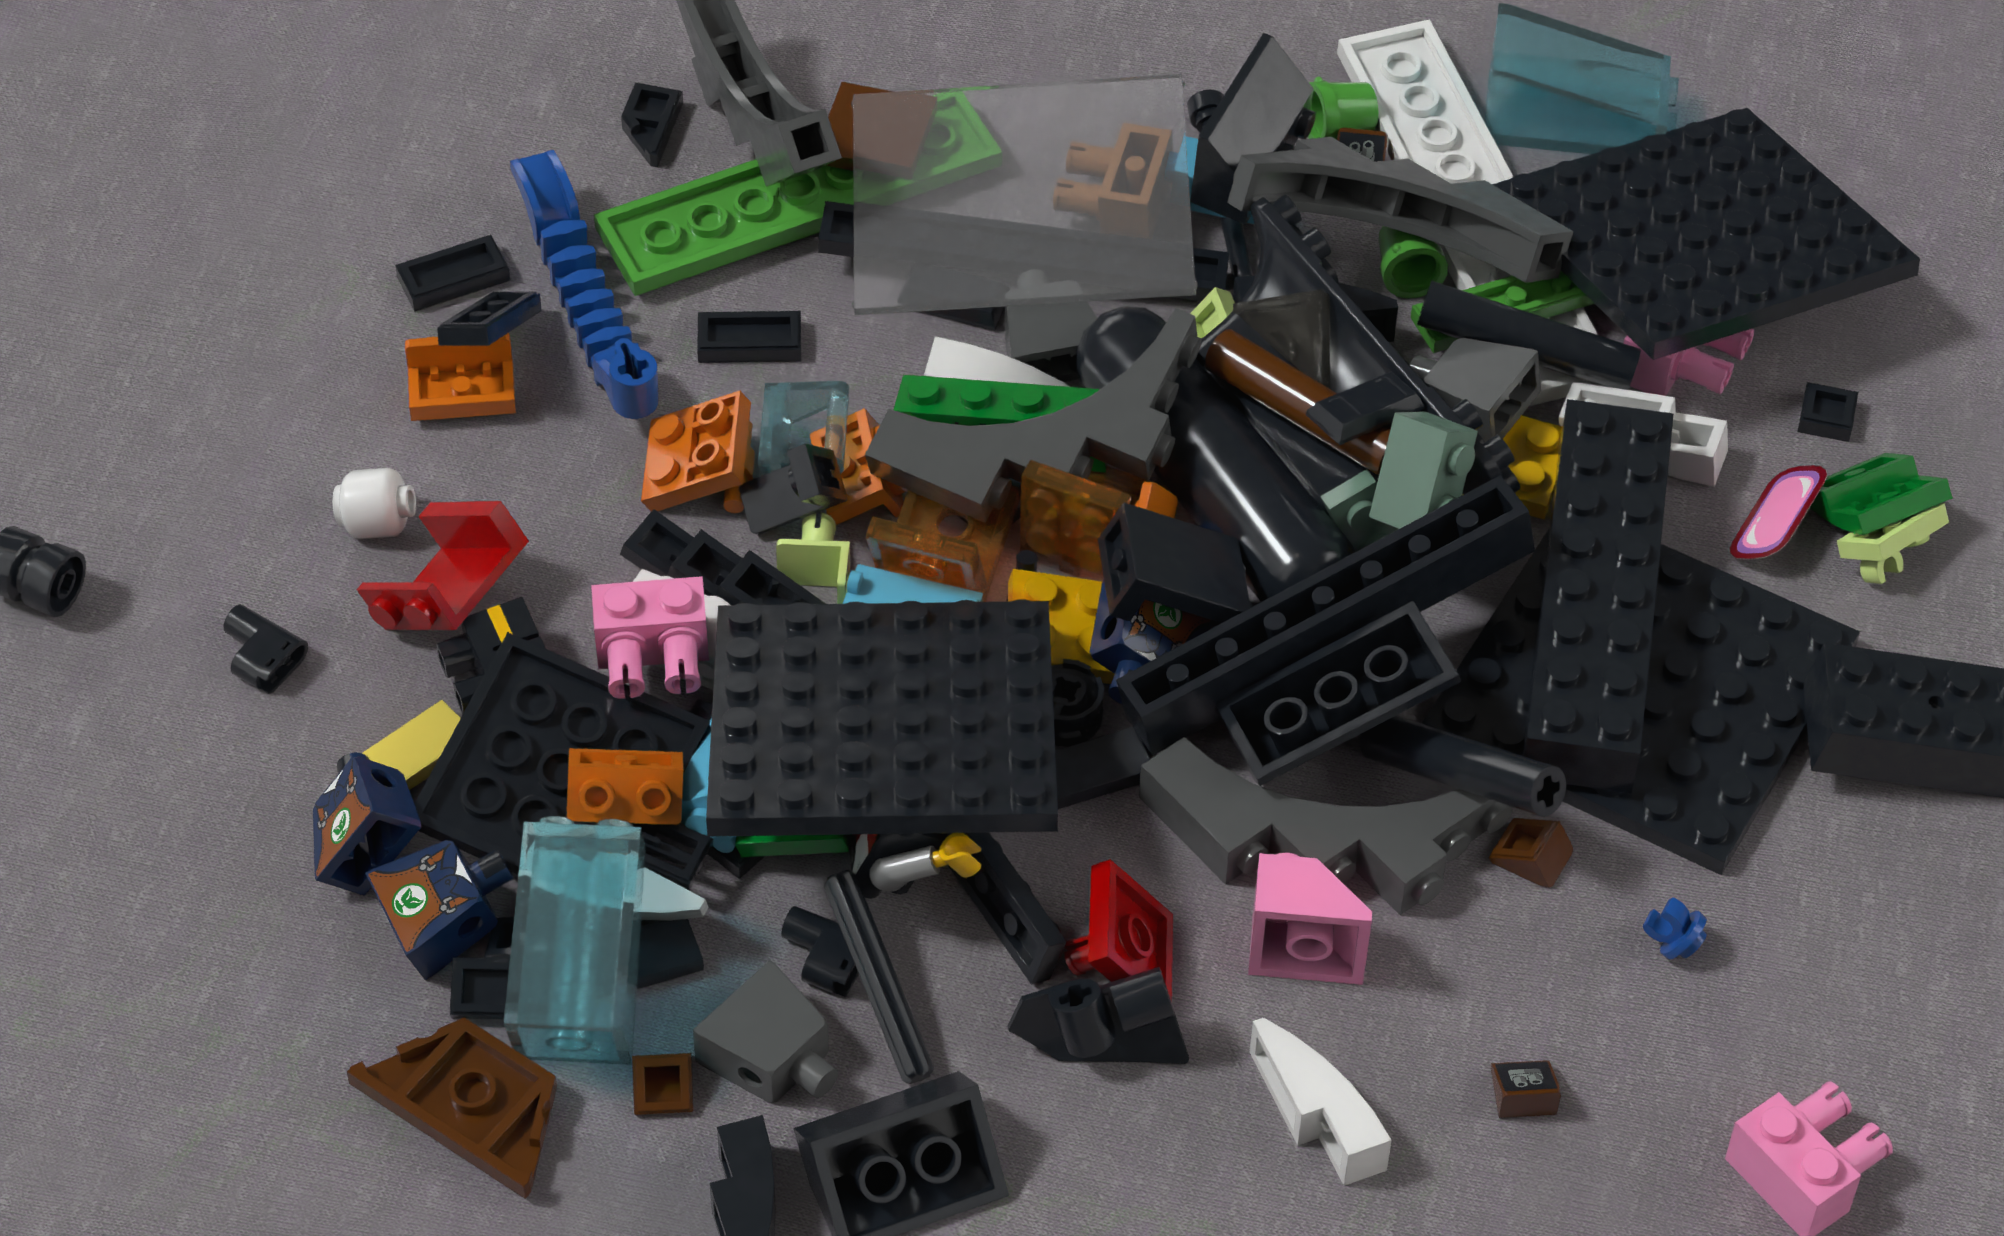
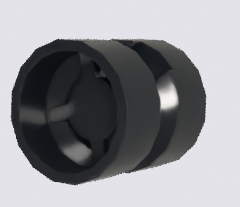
M16 526L6 527L0 532V596L15 602L23 600L25 605L52 617L62 616L76 601L83 586L86 574L84 554L59 543H45V540L39 535Z

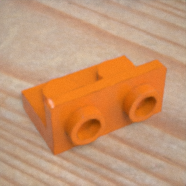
M865 408L810 433L812 445L834 450L848 501L826 509V513L835 520L836 525L881 504H884L896 518L906 513L902 494L907 492V489L870 473L865 453L880 425Z
M569 748L567 819L569 821L677 825L681 822L683 752Z

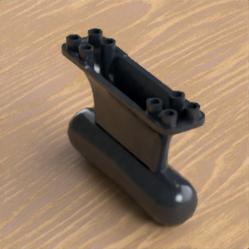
M1285 194L1273 203L1262 197L1250 206L1260 242V259L1257 272L1239 304L1220 324L1201 338L1199 352L1191 367L1182 366L1175 380V383L1179 384L1176 398L1170 410L1164 413L1169 415L1171 436L1175 438V444L1165 466L1160 467L1156 465L1154 469L1155 473L1172 494L1177 497L1181 505L1200 527L1238 539L1242 563L1246 568V584L1260 602L1355 553L1353 545L1332 521L1320 496L1365 471L1366 468L1206 370L1205 357L1207 351L1220 333L1227 329L1236 331L1336 393L1392 371L1418 394L1424 404V410L1420 412H1428L1474 430L1483 426L1480 415L1467 399L1450 408L1432 386L1427 387L1337 284L1339 280L1334 269L1325 259V257L1331 254L1327 241L1316 228H1312L1305 234L1300 231L1296 224L1302 221L1301 214L1294 202ZM1119 307L1102 313L1083 331L1077 349V372L1086 388L1101 389L1124 373L1155 341L1166 324L1163 318L1145 307ZM1477 433L1474 445L1475 459L1472 468L1467 473L1462 494H1466L1500 475L1514 493L1519 491L1520 484L1508 467L1515 461L1508 445L1499 435H1495L1485 442L1480 434ZM1368 470L1375 481L1378 482L1379 476Z

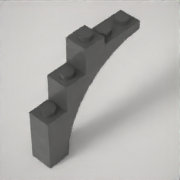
M676 0L695 57L691 60L706 104L709 106L718 102L722 103L736 146L751 141L766 187L813 172L842 158L826 109H811L801 104L787 91L757 47L735 0Z
M1333 137L1297 140L1294 150L1241 155L1238 167L1234 173V181L1227 202L1240 211H1251L1250 206L1260 198L1264 197L1270 203H1273L1285 194L1294 202L1299 212L1344 217L1420 236L1489 263L1525 283L1559 278L1562 267V254L1567 252L1574 232L1485 180L1451 184L1408 158L1374 162Z
M1175 308L1155 341L1124 373L1093 395L1051 414L1009 424L965 426L926 421L888 409L865 453L870 473L986 523L993 508L1000 510L1005 504L1012 486V480L1009 478L1067 502L1074 487L1081 489L1088 480L1094 462L1090 457L1149 481L1156 465L1160 467L1165 466L1175 444V438L1171 436L1169 415L1164 413L1170 410L1176 398L1179 384L1175 383V380L1182 366L1191 367L1201 346V338L1197 337L1195 315Z
M1186 737L1169 746L1141 766L1140 798L1225 884L1242 873L1251 874L1258 869L1259 853L1274 855L1292 853L1300 857L1317 858L1344 885L1357 872L1399 915H1402L1416 904L1426 905L1434 900L1444 887L1447 861L1451 862L1460 857L1469 847L1470 843L1485 832L1494 833L1501 829L1513 813L1512 806L1461 789L1425 801L1384 807L1337 806L1298 799L1250 782L1216 763Z

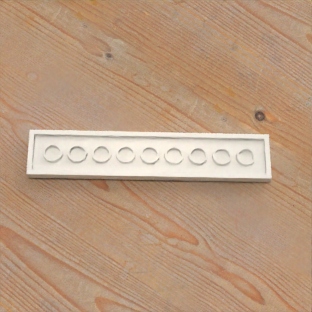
M1430 19L1338 40L1337 55L1351 82H1367L1374 89L1378 102V122L1375 129L1376 131L1387 133L1386 150L1391 160L1408 158L1451 184L1480 180L1494 184L1513 178L1507 163ZM1436 242L1445 254L1448 271L1459 290L1469 289L1511 276L1489 263ZM1583 307L1548 318L1597 334ZM1539 365L1541 392L1530 406L1567 397L1573 381L1598 384Z

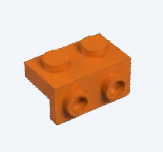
M509 333L489 346H439L438 337L408 339L405 341L411 421L516 413L514 366Z

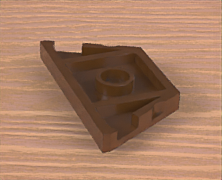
M465 1017L438 1028L437 1032L429 1037H417L396 1046L397 1055L367 1068L363 1061L349 1068L347 1076L351 1086L524 1199L529 1196L532 1191L557 1091L556 1076Z

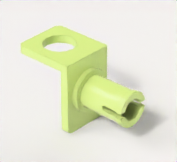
M821 512L820 527L815 528V513L803 519L801 539H779L777 541V569L799 585L837 587V604H842L847 593V582L850 575V541H833L836 523L826 513Z

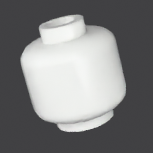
M391 468L350 471L343 478L342 484L337 485L333 492L332 503L336 523L339 527H345L348 534L357 539L398 536L404 530L408 517H413L416 512V496L413 487L405 485L399 472Z

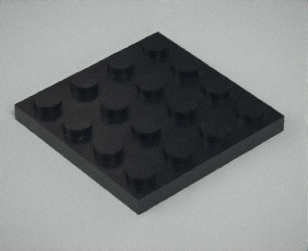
M507 632L414 803L421 821L419 832L442 842L445 840L453 841L458 849L478 858H482L498 849L510 871L520 877L541 839L593 866L599 853L585 847L586 838L595 822H576L567 819L569 748L683 752L684 774L695 750L710 726V721L645 692L638 697L630 698V686L624 684L625 699L615 698L608 690L609 676ZM622 823L652 836H655L657 833L638 823ZM606 832L603 833L606 836H609L642 852H647L644 849H641L633 844H630Z

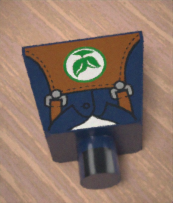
M1103 580L1090 654L1093 660L1114 673L1108 691L1109 696L1122 704L1116 679L1205 633L1212 626L1211 620L1149 600H1144L1130 621L1110 616L1105 582Z
M355 752L346 754L338 760V775L319 797L313 808L314 872L316 881L365 896L372 887L365 873L394 861L420 830L421 821L404 774L398 769L371 761L365 754Z
M448 840L376 867L365 873L405 955L424 980L435 975L452 962L453 958H457L496 927L498 919L486 895L514 879L512 872L498 849L469 865L456 844Z

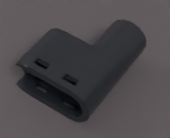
M239 604L233 607L224 621L225 633L244 643L232 660V674L268 694L273 693L292 674L307 654V641L244 605ZM291 660H293V662L289 666H286ZM277 676L278 678L273 683H271L274 677Z
M793 906L784 920L781 936L811 949L802 969L801 980L846 997L859 973L839 923Z

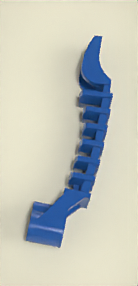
M550 150L529 157L511 160L510 169L524 200L536 245H539L541 248L542 262L550 270V281L552 286H556L558 289L559 302L561 307H565L567 310L568 323L570 328L574 327L576 331L577 343L579 348H583L585 351L586 363L588 367L593 368L596 385L604 386L613 409L619 415L629 419H640L650 415L655 411L659 402L656 360L649 352L641 350L638 343L632 342L630 328L623 326L621 309L614 308V295L611 289H605V274L603 270L596 269V251L594 246L587 245V225L585 220H580L577 199L560 159L554 150Z

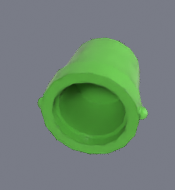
M1319 76L1314 79V82H1310V85L1314 88L1310 110L1316 112V119L1308 136L1309 139L1333 137L1337 140L1340 128L1375 130L1378 122V102L1374 89L1369 83L1327 82Z
M1382 226L1378 239L1381 255L1380 273L1389 292L1397 297L1407 299L1418 298L1426 295L1431 280L1441 284L1444 282L1448 274V263L1442 248L1436 242Z

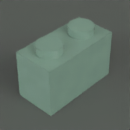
M1396 412L1369 517L1400 529L1462 496L1467 473L1472 468L1475 459L1474 445L1478 431L1428 412Z

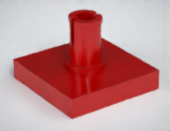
M1111 859L1092 865L1089 935L1067 940L1065 948L1068 951L1064 952L1068 968L1077 976L1096 969L1112 982L1160 967L1172 1002L1173 913Z

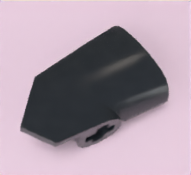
M1160 967L1100 986L1091 979H1077L1021 996L1007 1025L1009 1032L1031 1043L1058 1061L1186 1064L1189 1061L1186 1045Z

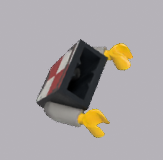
M940 833L852 834L850 845L851 871L855 873L865 898H876L880 895L881 891L901 895L909 891L915 880L939 874L940 867L949 865L961 877L973 876L980 870L981 864L972 854L980 852L981 847L963 833L950 834L943 841L939 850H936V847L940 842Z

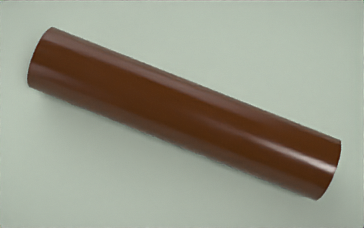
M1232 329L1223 331L1215 338L1205 357L1206 370L1379 476L1391 430L1390 425L1339 445L1306 416V411L1318 401L1337 394L1336 392Z

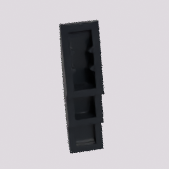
M655 509L650 512L627 539L620 552L622 557L640 569H645L659 576H669L674 579L703 576L704 594L720 597L730 605L740 603L790 605L797 602L826 604L751 550L742 558L702 529L693 537Z

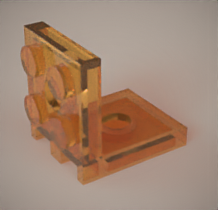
M1030 460L1022 473L1020 551L1030 550L1059 560V571L1079 577L1083 569L1103 576L1098 538L1123 502L1135 506L1140 498L1143 482L1152 481H1147L1107 466L1106 472L1091 471L1087 480ZM1160 485L1161 487L1169 491L1168 487Z
M1011 486L1010 493L1003 507L1000 510L993 508L986 523L908 490L897 523L872 516L866 533V539L875 568L982 592L983 602H986L1021 498L1020 487ZM958 515L968 521V526L961 535L950 537L939 532L940 523L948 516Z

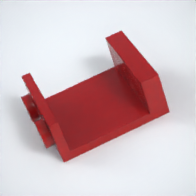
M502 501L430 502L418 517L441 549L413 582H362L356 590L368 605V611L372 619L384 627L385 630H456L529 542Z

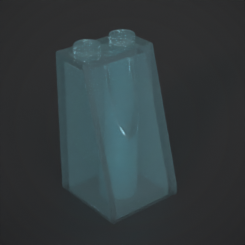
M1499 3L1489 68L1484 122L1496 145L1594 154L1605 148H1614L1641 140L1648 135H1666L1667 131L1676 129L1677 113L1668 112V107L1676 106L1679 78L1670 77L1671 56L1510 4Z
M559 816L543 817L540 819V822H524L504 1026L512 1048L530 1060L632 1065L645 844L641 827H633L629 822L618 819L601 820L598 822V825L574 824L572 820Z

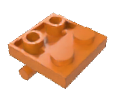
M741 390L651 419L641 502L650 511L653 509L661 511L725 490L723 507L727 512L740 513L744 510L739 486L753 479L755 451L751 447L753 424L749 421L751 402Z

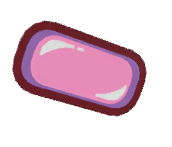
M1816 465L1797 466L1776 475L1767 484L1733 539L1729 548L1730 554L1736 559H1759L1775 554L1782 549L1793 536L1827 478L1826 469Z

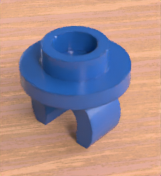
M1673 897L1668 900L1661 914L1655 909L1651 910L1642 926L1651 938L1663 942L1660 953L1668 960L1674 959L1679 955L1682 958L1691 956L1703 944L1707 933L1703 930L1707 918L1700 911L1689 913L1688 908L1681 901Z

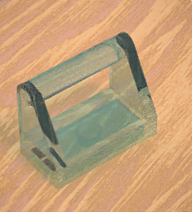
M846 382L765 383L758 457L760 476L790 465L787 450H790L792 424L826 409L827 419L824 448L834 450L840 474L844 471L850 390Z

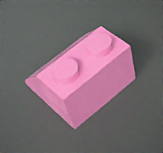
M1259 853L1248 975L1363 985L1372 924V911L1317 858L1300 857L1292 853H1279L1276 855Z

